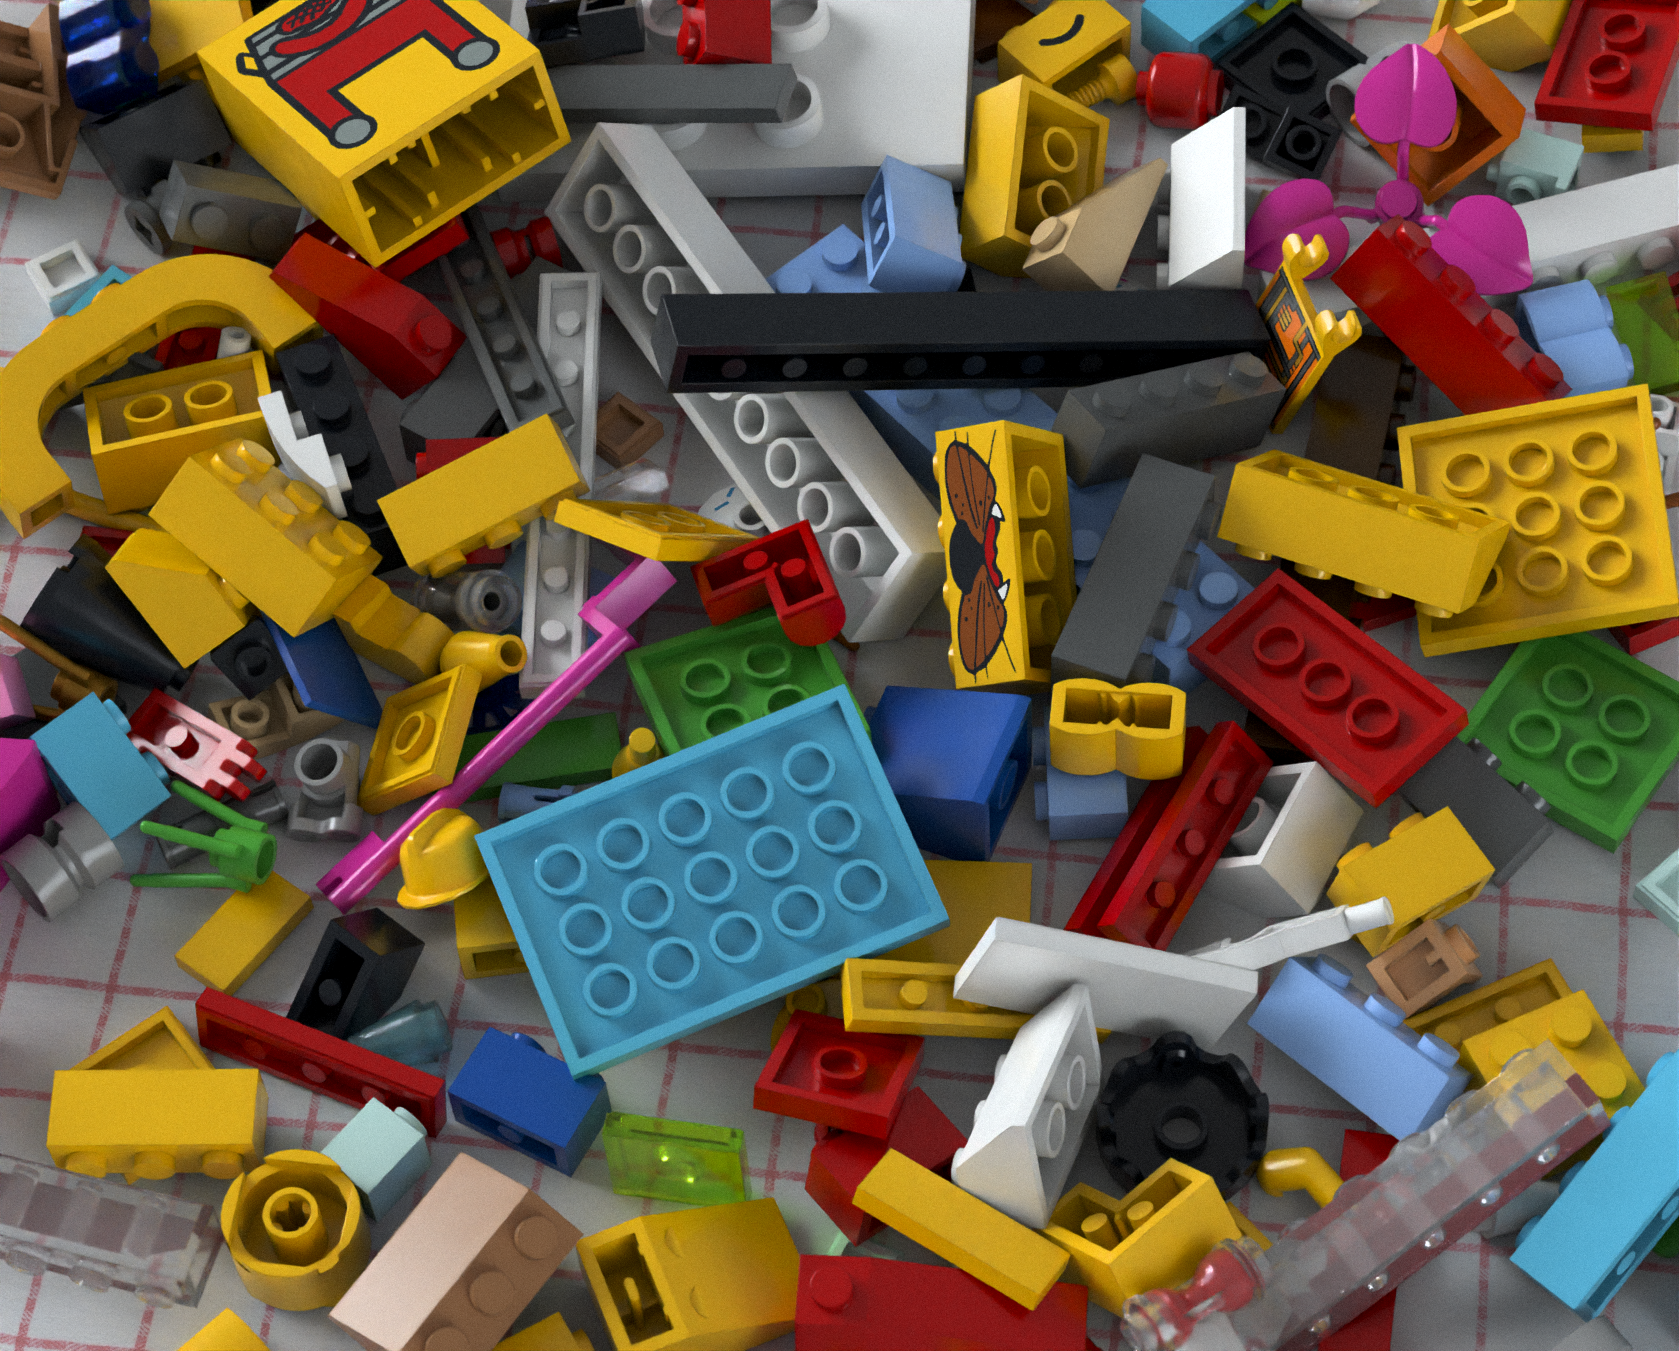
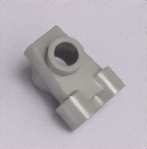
M317 738L309 741L299 750L295 758L294 768L297 777L303 782L299 802L292 803L289 808L285 832L287 837L301 842H317L321 839H331L349 843L360 840L364 809L357 805V795L360 788V747L356 743Z

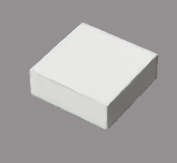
M78 238L24 263L29 278L52 315L72 307L101 277V274Z

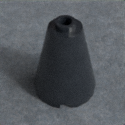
M83 534L68 551L74 555L68 566L63 565L61 568L57 567L36 597L20 626L78 665L83 664L108 677L152 692L154 688L165 692L169 686L180 692L200 660L198 659L185 669L181 666L105 569L112 556L96 540Z

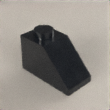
M379 908L331 919L286 1018L355 1045L400 999L426 943Z

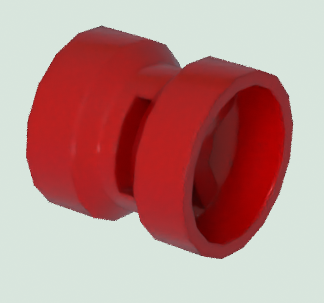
M548 216L529 220L525 228L515 231L508 227L490 231L511 279L518 273L523 274L531 264L524 238H527L533 260L536 256H539L563 268L557 239Z

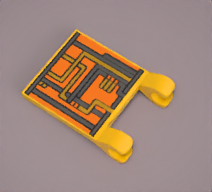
M1290 234L1285 238L1282 243L1284 260L1255 304L1271 338L1263 362L1267 366L1268 371L1287 389L1269 426L1272 434H1283L1334 356L1353 344L1362 334V327L1354 310L1347 311L1346 316L1339 322H1337L1332 310H1324L1317 314L1302 280L1321 267L1329 257L1327 246L1321 234L1314 235L1312 242L1304 246L1299 234Z

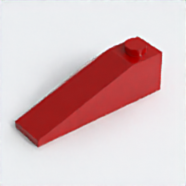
M800 1254L795 1312V1351H1086L1089 1289L1088 1285L1056 1281L1034 1311L963 1269L874 1257Z

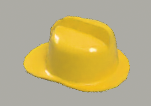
M441 808L431 813L409 834L400 846L399 859L405 885L398 892V904L405 909H423L437 906L465 894L490 876L474 835L484 832L478 822L459 809Z

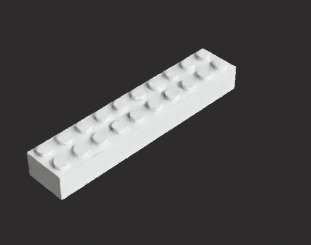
M597 123L545 209L544 214L548 216L551 224L585 272H601L603 297L661 377L650 342L661 294L775 292L652 125ZM848 391L672 393L771 533L800 521L809 520L845 607L846 621L841 632L847 641L853 643L903 639L947 578L945 549L941 545L938 536L940 515Z

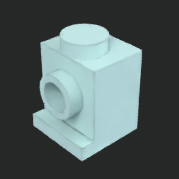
M1522 127L1520 137L1490 160L1486 180L1497 183L1495 197L1511 202L1514 205L1573 191L1578 184L1584 146Z

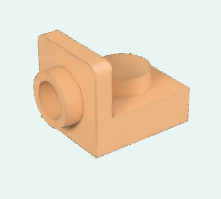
M1430 918L1365 965L1387 998L1406 1013L1404 1020L1426 1011L1462 983L1473 985L1483 977L1473 962L1480 957V953L1468 934L1458 924L1450 928L1446 923Z

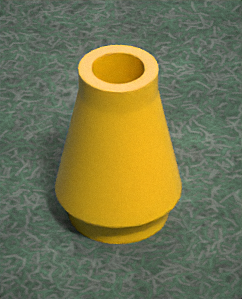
M461 631L452 636L444 646L440 655L441 673H444L464 663L470 665L483 674L478 693L507 675L518 672L524 667L527 661L526 646L519 637L512 634L501 636L476 631Z

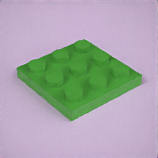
M774 606L738 617L716 627L711 625L624 652L627 672L665 757L842 684L846 685L872 744L871 729L828 642L815 646H800L790 641L783 631Z
M1586 631L1523 641L1518 645L1468 714L1469 724L1456 736L1465 744L1473 737L1483 743L1502 762V765L1496 772L1513 788L1521 781L1532 787L1551 806V809L1545 814L1546 817L1614 854L1679 761V682Z

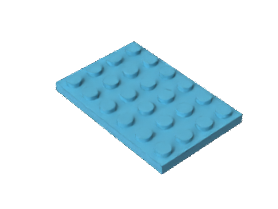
M845 684L474 835L573 1080L588 1074L594 1075L839 973L847 958L872 959L950 926V918Z

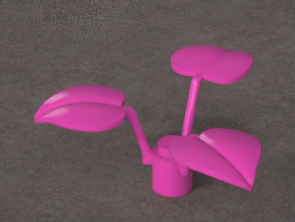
M1406 44L1377 64L1363 78L1357 89L1354 109L1357 122L1363 132L1371 140L1380 144L1399 142L1397 179L1381 187L1376 195L1375 208L1365 209L1347 205L1334 208L1331 191L1325 183L1315 179H1297L1280 185L1265 197L1253 214L1245 233L1244 264L1247 267L1263 270L1274 275L1284 260L1282 243L1288 235L1299 234L1304 246L1312 242L1314 235L1321 234L1327 246L1329 257L1321 267L1302 279L1303 281H1313L1334 272L1347 255L1350 236L1347 227L1340 218L1367 220L1370 224L1379 222L1382 225L1399 214L1405 221H1412L1422 229L1427 227H1437L1440 229L1430 237L1432 241L1431 247L1449 265L1452 264L1464 270L1473 280L1476 287L1475 291L1479 295L1497 296L1511 294L1527 289L1533 283L1526 229L1521 217L1509 203L1491 195L1468 196L1459 200L1452 207L1447 221L1438 215H1425L1422 194L1416 185L1409 182L1410 143L1425 148H1432L1442 144L1452 131L1457 114L1455 90L1447 71L1431 52L1418 44Z

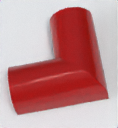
M808 519L690 567L713 627L773 604L783 631L789 640L800 646H815L824 644L834 638L842 630L846 621L845 607Z

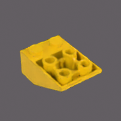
M774 1197L639 1216L582 1238L575 1245L583 1280L612 1351H745L795 1331L800 1255Z

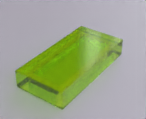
M1662 271L1605 287L1606 297L1611 305L1620 342L1628 346L1634 364L1632 381L1634 386L1648 383L1650 394L1661 396L1679 391V313L1666 272Z

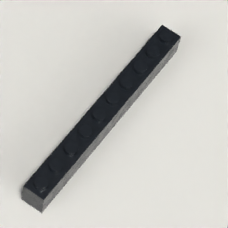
M1249 290L661 294L650 342L666 393L1085 387L1249 351L1253 356L1263 361L1271 338Z

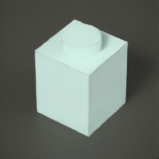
M374 1097L320 1152L336 1162L341 1167V1170L351 1179L359 1194L365 1214L376 1223L386 1215L432 1166L425 1141L427 1131L421 1122L406 1109L397 1107L392 1111Z

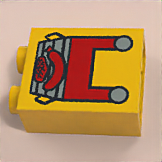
M279 0L196 52L234 141L374 268L572 142L540 50L478 0Z

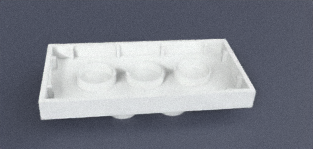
M512 0L510 27L527 40L530 31L525 11L527 0ZM642 0L645 52L566 65L683 64V56H679L676 50L679 29L683 23V6L678 5L676 0ZM771 0L772 64H792L797 76V81L782 123L621 124L652 125L705 198L866 194L886 155L951 181L952 192H964L970 142L976 0ZM565 123L572 142L497 189L501 202L551 201L597 123Z

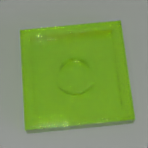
M613 1111L606 1113L602 1138L614 1194L705 1207L750 1201L752 1187L744 1131L741 1129Z

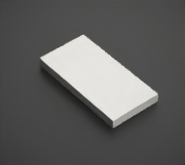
M996 917L956 974L953 998L1036 1015L1073 984H1083L1088 986L1095 1027L1155 1040L1168 1032L1181 1031L1192 1036L1199 1048L1210 1050L1256 996L1258 972L1243 967Z

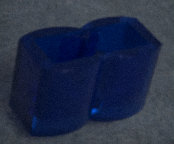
M149 0L60 1L59 25L64 44L69 53L66 65L67 81L76 108L104 116L157 94L159 60L148 41L152 13Z

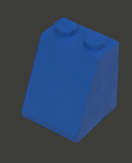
M887 685L877 708L868 706L863 715L871 729L872 746L917 847L955 861L990 862L1032 767V698L1020 694Z

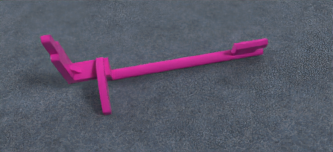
M592 537L609 549L618 560L628 566L597 596L593 595L582 605L583 609L577 614L597 636L598 640L455 774L452 784L436 792L385 842L371 831L315 884L344 916L400 864L401 844L431 813L441 808L458 809L620 654L625 658L624 652L641 647L626 629L677 582L661 561L649 559Z

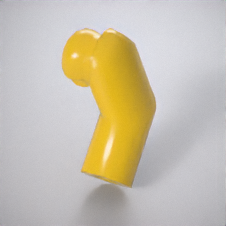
M1308 1146L1273 1149L1262 1157L1256 1170V1178L1259 1181V1185L1268 1195L1283 1197V1192L1306 1190L1327 1215H1333L1343 1209L1353 1197V1191L1319 1152Z

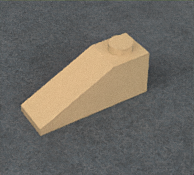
M1158 158L1125 172L1056 216L1044 220L1031 236L1032 248L1022 270L1045 291H1115L1168 164L1163 159Z

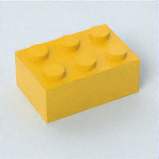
M240 437L189 456L148 515L293 638L334 618L332 613L374 571L383 559V556L370 546L371 540L362 529L351 522L337 519L322 506L323 500L313 488L301 481L291 480L274 466L275 459L271 453L258 443L251 440H243Z

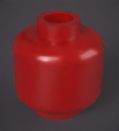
M1160 52L1153 58L1149 71H1139L1136 104L1137 106H1146L1149 121L1155 127L1196 130L1208 123L1211 117H1218L1221 113L1224 96V74L1222 70L1215 69L1212 60L1205 54Z

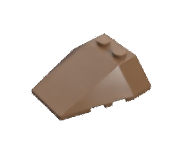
M48 3L29 28L0 21V187L53 200L60 196L78 143L76 137L81 122L87 116L91 104L89 98L93 85L100 77L104 65L102 39L97 16Z

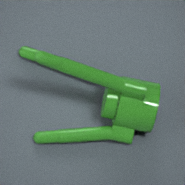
M179 780L173 781L171 784V790L232 827L229 830L221 828L214 837L147 820L140 824V830L145 834L208 851L210 864L218 867L220 873L134 874L130 877V883L135 887L230 888L248 893L252 883L256 885L265 883L276 861L277 840L274 835L267 833L268 823L247 818Z

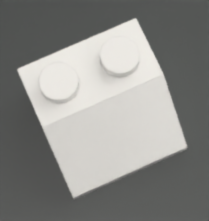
M1317 761L1271 767L1200 891L1262 918L1309 915L1312 908L1321 900L1324 893V885L1338 859L1349 848L1352 839L1351 835L1364 811Z

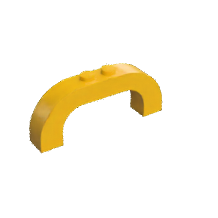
M196 254L178 257L154 265L123 284L113 283L106 286L96 294L91 304L71 317L63 315L50 322L42 331L41 336L22 348L0 373L1 510L21 537L25 539L75 506L72 481L42 442L44 431L51 417L61 406L83 392L82 388H87L104 374L108 376L128 363L127 358L134 354V352L143 354L167 337L189 328L213 327L224 329L230 326L240 327L252 336L250 346L253 350H263L267 367L276 375L281 372L276 353L322 338L323 327L268 277L273 271L272 269L260 263L230 255Z

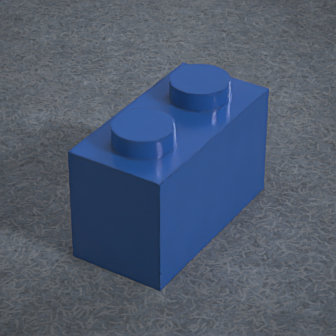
M490 1026L447 1091L455 1121L569 1177H572L612 1113L607 1085L599 1073L594 1075L588 1074L573 1080L567 1063L546 1054L545 1049L531 1037L519 1032H514L509 1036Z

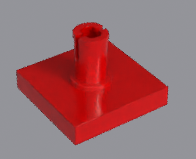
M795 1008L754 1086L753 1109L816 1123L814 1130V1140L816 1143L828 1134L830 1130L837 1129L843 1132L848 1130L886 1139L923 1062L925 1037L909 1034L845 1031L844 1019Z

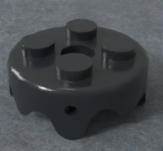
M1172 1031L1163 1034L1149 1049L1118 1061L1113 1067L1100 1101L1096 1105V1141L1100 1158L1110 1176L1127 1193L1131 1192L1166 1161L1172 1158L1211 1176L1223 1200L1226 1201L1249 1183L1256 1173L1266 1149L1269 1123V1100L1267 1094L1259 1090L1246 1065L1237 1055L1233 1053L1226 1055L1208 1053L1199 1048L1192 1036L1185 1032ZM1185 1118L1198 1126L1200 1134L1191 1142L1177 1143L1168 1139L1164 1135L1162 1128L1172 1119Z

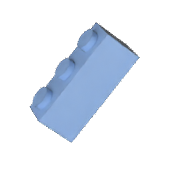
M886 155L861 203L869 287L882 292H956L963 280L966 262L962 261L961 257L962 234L958 233L956 221L958 207L954 206L951 181Z
M1321 953L1317 957H1289L1247 1024L1404 1145L1430 1142L1474 1076L1457 1063L1460 1057L1458 1051L1433 1034L1425 1033L1423 1037L1403 1023L1406 1013L1398 1005L1376 993H1371L1370 996H1367L1350 983L1353 973L1332 957Z

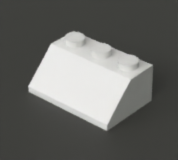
M1233 107L1171 144L1170 169H1166L1158 188V204H1169V215H1158L1157 251H1168V263H1157L1156 290H1242L1245 255L1246 107Z
M1073 984L1019 1028L1008 1054H1002L998 1059L994 1085L987 1100L980 1101L976 1107L973 1131L966 1147L959 1148L953 1159L951 1171L952 1184L1025 1227L1046 1229L1094 1117L1096 1105L1099 1103L1106 1086L1087 985Z

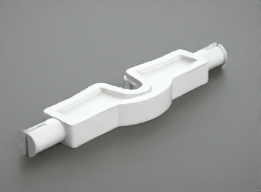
M1383 896L1380 899L1349 907L1346 904L1264 928L1253 937L1237 943H1233L1232 938H1226L1178 954L1255 970L1288 957L1344 942L1350 939L1353 934L1384 925H1392L1394 923V914L1388 898Z

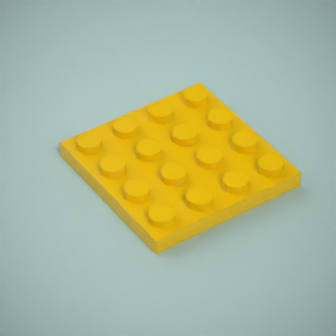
M1648 383L1397 427L1403 489L1512 522L1508 536L1475 605L1460 614L1453 612L1451 618L1435 617L1416 610L1420 647L1424 657L1679 616V590Z

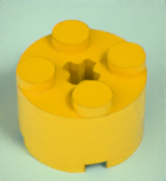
M302 1149L275 1152L264 1157L265 1163L247 1175L243 1171L229 1187L221 1210V1228L240 1279L245 1285L247 1292L254 1298L272 1307L288 1311H305L323 1306L334 1307L364 1271L370 1257L371 1233L359 1194L351 1179L330 1157L315 1151Z

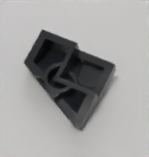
M527 0L525 11L530 29L527 40L540 50L546 68L645 52L642 0H558L549 2V0Z

